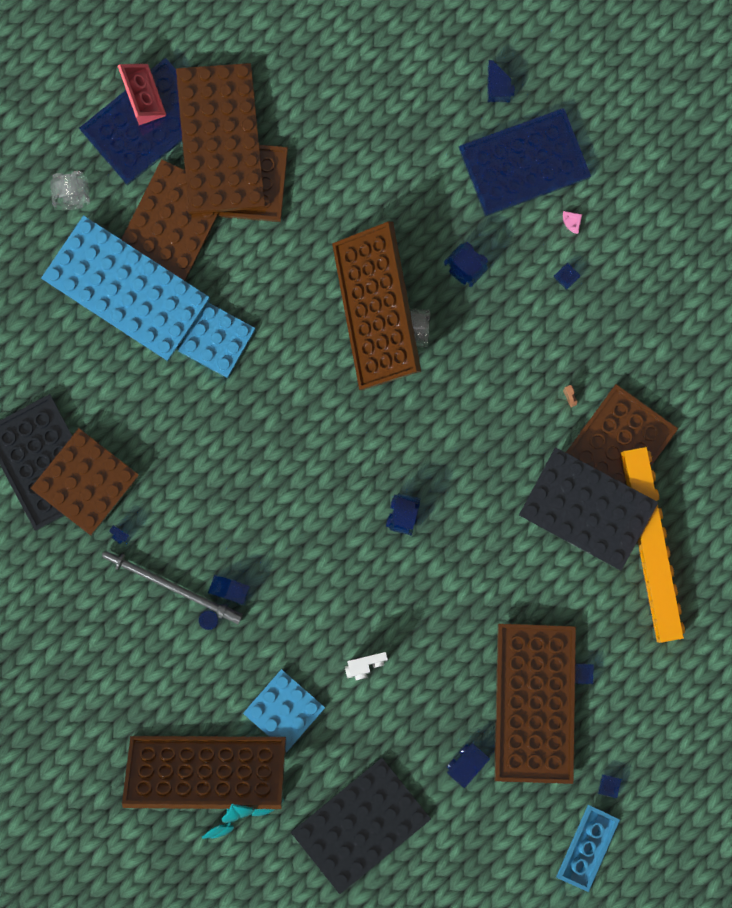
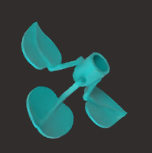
M231 804L230 809H227V813L222 818V822L225 824L214 827L201 837L202 839H213L225 836L234 829V825H231V822L251 814L252 816H263L276 809H254L252 807Z

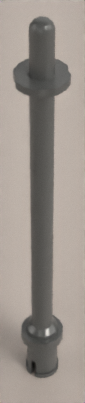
M107 551L102 553L104 559L116 564V570L123 567L217 612L218 617L221 619L225 618L239 625L243 617V613L229 608L227 604L218 605L126 561L125 554L118 557Z

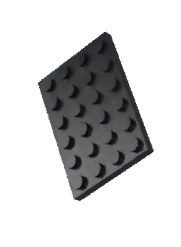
M50 394L0 420V466L35 531L65 516L30 489L72 437Z
M555 447L519 516L622 571L659 502Z
M381 758L296 827L291 834L337 892L341 894L428 823L431 818L384 759Z

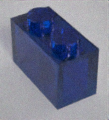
M466 743L459 751L461 756L457 760L453 758L446 766L448 769L446 773L463 788L471 782L490 760L473 743L470 745Z

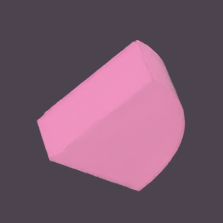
M563 211L565 226L571 232L578 234L582 214Z

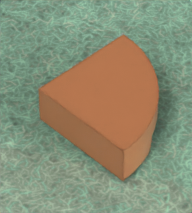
M569 385L564 388L563 392L570 407H574L578 401L574 396L573 386Z

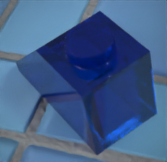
M489 60L487 102H510L511 96H514L515 86L511 85V78L493 60Z
M214 575L208 593L245 606L251 587Z

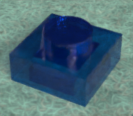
M568 263L554 275V278L566 290L581 277Z
M114 525L109 531L113 534L111 538L120 544L122 541L127 544L131 539L129 535Z
M575 664V684H593L594 664Z
M602 774L597 793L617 798L622 779Z

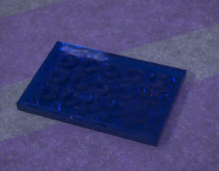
M166 58L150 70L166 116L139 125L125 90L79 127L83 135L127 186L182 142L176 69Z
M564 108L458 147L485 217L591 178Z

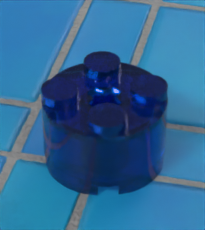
M468 242L459 244L444 261V265H449L451 268L449 270L450 274L464 285L469 283V287H472L488 270L486 265L488 259L484 255L476 253L473 246Z
M402 493L394 494L390 507L394 510L388 516L386 527L390 531L412 536L420 504L416 503H420L421 498Z

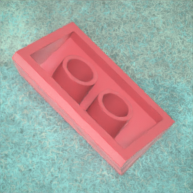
M119 64L118 68L138 124L142 125L166 116L149 65Z

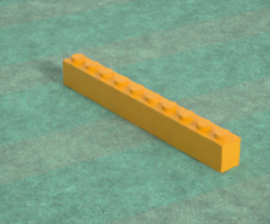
M647 447L621 452L627 486L655 501L659 500V492L654 487V481H656L655 472L651 470L650 462H652L651 452L647 451ZM657 505L638 540V547L656 640L662 643L683 639L685 627L683 622H680L679 617L681 615V607L676 601L678 591L676 584H673L672 580L674 570L672 565H669L668 560L670 550L665 544L667 534L665 527H662L661 523L663 513L662 509L658 508Z

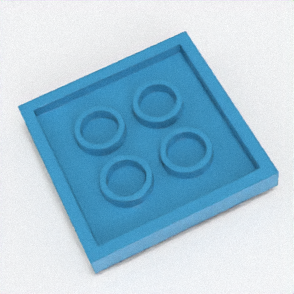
M207 303L188 331L178 352L229 378L256 328Z
M281 669L243 714L269 737H286V752H288L325 707Z

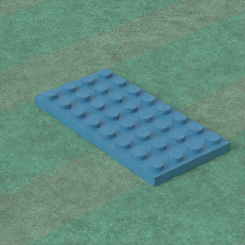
M84 215L41 277L42 280L166 361L170 360L210 300L209 296Z

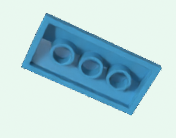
M588 805L556 878L589 892L620 819Z

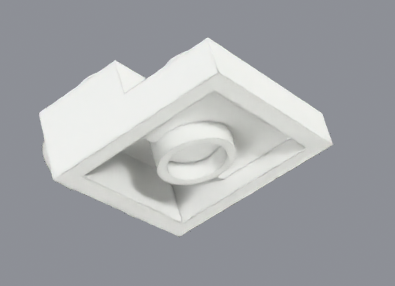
M386 652L347 661L348 666H345L347 678L355 677L356 680L367 678V674L370 673L369 665H372L373 668L385 665L384 662L388 660Z

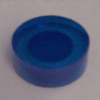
M204 611L199 616V624L205 630H212L218 625V616L213 611Z

